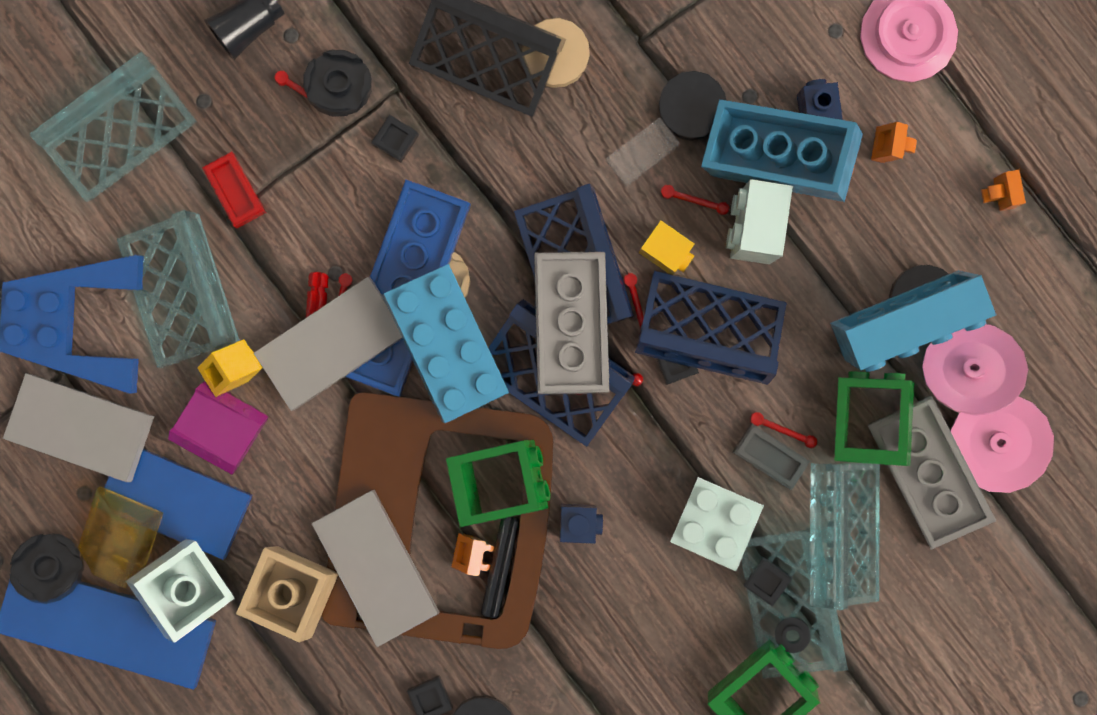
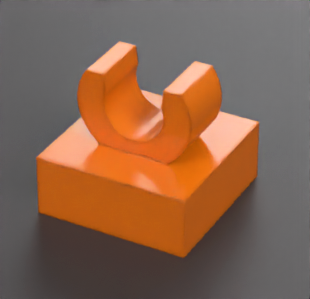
M893 122L876 127L871 160L885 163L903 159L905 152L914 154L917 140L906 137L908 125Z
M1019 169L1000 174L993 178L994 185L981 190L983 203L998 201L1000 211L1014 209L1026 203Z
M458 533L451 567L467 575L479 576L480 570L488 571L491 565L482 562L484 552H494L495 547L472 535Z

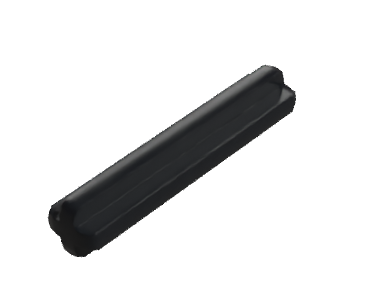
M513 516L502 518L499 525L481 608V614L490 618H498L519 525V519Z

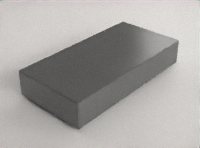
M754 424L749 425L733 450L734 454L789 490L794 488L810 463L809 460Z

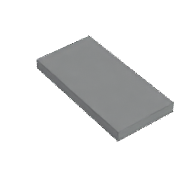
M605 252L535 253L538 394L609 393Z
M367 277L254 352V355L289 409L294 411L400 341L402 336L382 294L372 279Z
M25 373L3 439L118 480L132 482L154 416L42 377Z
M932 395L913 403L910 466H888L932 550L996 522V519ZM900 410L868 424L880 450L898 451Z
M375 490L364 494L312 523L376 647L439 614L434 600Z

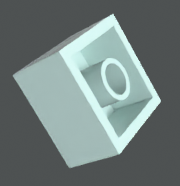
M750 179L743 189H739L738 195H734L731 205V215L736 216L733 229L729 228L726 240V249H731L730 259L771 264L783 256L793 186Z
M698 477L670 542L736 571L764 505Z
M185 539L126 580V583L163 636L174 643L235 599L198 543L189 539Z

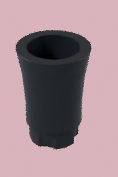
M240 0L222 12L204 19L218 42L231 58L235 60L254 40L275 25L274 21L285 13L277 0Z

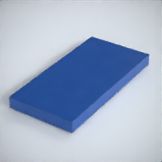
M143 449L132 482H124L109 476L96 506L182 542L185 539L194 540L203 552L223 560L228 555L253 495Z

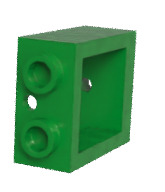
M849 371L848 378H838L834 461L910 466L914 382L905 380L906 374L884 373V379H870L869 372ZM850 387L901 390L898 451L847 447Z
M524 440L446 458L460 527L549 508L547 501H550V489L547 481L542 479L540 469L543 466V456L540 447L535 445L534 440ZM518 452L529 504L482 513L472 462Z
M769 639L708 691L707 704L717 715H748L731 695L769 663L802 696L780 715H806L820 703L817 690L819 685L809 672L804 670L801 673L793 664L795 661L791 653L784 651L786 649L783 645L780 644L777 647Z

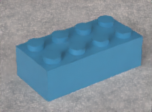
M719 99L701 167L713 177L748 183L751 179L793 186L792 192L845 202L863 133L857 122Z
M449 264L383 294V299L443 423H447L509 393Z
M958 270L830 324L844 360L859 370L865 369L866 372H870L886 365L885 360L897 355L899 358H906L918 353V347L929 342L932 345L944 343L953 338L952 333L965 328V331H972L981 328L987 324L986 319L996 316L982 275Z

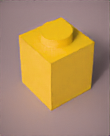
M660 220L640 249L639 254L668 274L673 275L677 269L684 272L695 256L690 253V250L695 243Z
M245 339L212 352L197 369L214 396L217 397L249 382L262 369V366Z

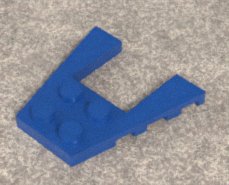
M134 255L3 282L0 352L126 393H137L139 359L72 355L75 287L142 290L144 256Z

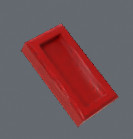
M232 151L202 167L236 229L267 213L240 162Z

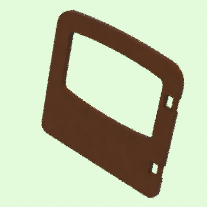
M365 392L358 393L351 399L335 510L375 490L410 556L415 510L424 461L431 435L437 430L511 439L519 442L534 440L535 445L539 446L542 452L543 466L540 469L542 479L548 483L551 501L554 439L548 424L540 417L525 413L478 407L447 423H443L432 401ZM524 482L522 505L529 504ZM547 501L548 509L521 514L509 591L503 613L500 617L486 618L439 611V614L401 635L459 644L479 645L494 649H508L519 644L529 630L536 601L547 537L550 501ZM328 556L327 568L337 572ZM338 575L322 613L324 621L333 626L367 629L363 620L358 619V611ZM464 623L484 626L483 636L464 635Z

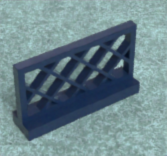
M590 183L577 187L575 191L514 211L534 278V254L537 253L541 243L544 242L558 249L557 253L570 252L565 248L574 231L587 239L588 246L585 252H605L606 299L610 316L607 317V325L634 317L596 192ZM574 200L578 213L572 225L555 217L561 204ZM554 207L550 214L543 211L545 209ZM539 212L548 217L540 235L528 230L524 216ZM553 220L570 228L561 246L544 238ZM580 220L584 231L576 228ZM530 235L537 238L534 247Z
M654 271L635 353L768 385L777 374L779 363L777 355L787 302ZM658 283L672 285L678 296L664 303L657 293ZM695 292L705 293L711 304L698 311L688 296ZM729 299L738 301L745 312L731 319L721 304ZM682 300L692 315L678 323L668 308ZM654 301H655L659 307H657V308H655V309L653 310ZM762 307L776 310L775 322L764 327L755 314ZM715 308L725 323L711 331L702 315ZM660 312H663L672 327L663 332L649 328L651 318ZM748 316L758 329V332L745 339L735 323ZM696 320L706 335L697 340L687 337L681 327ZM729 328L739 343L731 348L725 347L720 344L715 335ZM773 329V334L771 336L768 331ZM762 336L770 347L769 356L755 354L748 343Z
M522 299L516 304L488 349L491 355L506 353L509 371L500 374L511 395L587 447L621 398L629 390L635 376L608 358L609 390L615 393L609 404L595 406L592 393H587L589 407L571 409L568 394H562L565 411L552 412L546 407L544 395L550 394H538V391L525 393L518 388L516 376L534 373L537 387L536 343L533 342V337L536 338V307ZM513 324L526 331L528 344L510 347L508 331ZM503 340L504 348L497 349ZM529 349L533 368L515 370L511 352ZM505 377H510L511 382L505 379ZM537 396H538V397H539V402H538L537 400H535L534 398H532V397H537ZM604 410L600 417L597 419L596 411ZM591 413L593 426L587 435L574 427L572 415ZM567 416L568 422L562 419L561 417Z

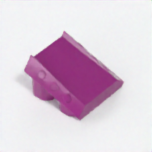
M204 381L195 389L192 398L173 428L169 431L168 440L233 475L269 416L260 412L254 406L248 405L232 396L229 391L215 397L206 381Z

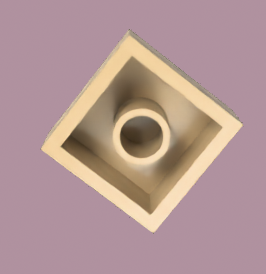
M279 546L265 547L236 614L299 643L312 638L338 573Z

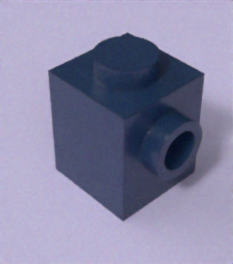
M826 79L812 80L807 82L806 86H803L797 94L799 113L843 120L838 82L827 83Z
M561 504L560 542L595 544L596 535H602L603 514H597L595 505Z

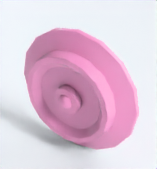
M874 0L862 18L860 40L866 58L878 72L892 80L916 82L931 78L947 65L956 50L958 29L953 12L944 0Z
M986 324L972 331H965L964 328L952 333V339L936 345L930 343L926 348L922 365L926 386L937 401L955 412L974 416L996 413L1013 404L1025 388L1028 366L1024 351L1011 335L995 326Z
M1019 396L1013 404L996 413L974 416L959 412L950 430L978 486L988 492L1011 493L1029 487L1045 473L1053 457L1054 435L1047 417L1032 402Z

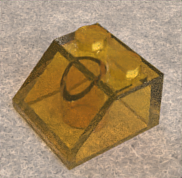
M99 486L96 489L78 546L92 574L126 589L128 587L126 580L146 567L163 512Z

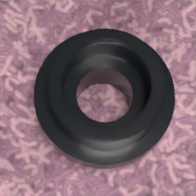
M787 617L777 624L775 640L778 646L780 644L783 645L786 649L784 651L789 653L801 652L810 642V630L803 620L797 617ZM790 630H796L800 636L796 641H789L786 638V633Z

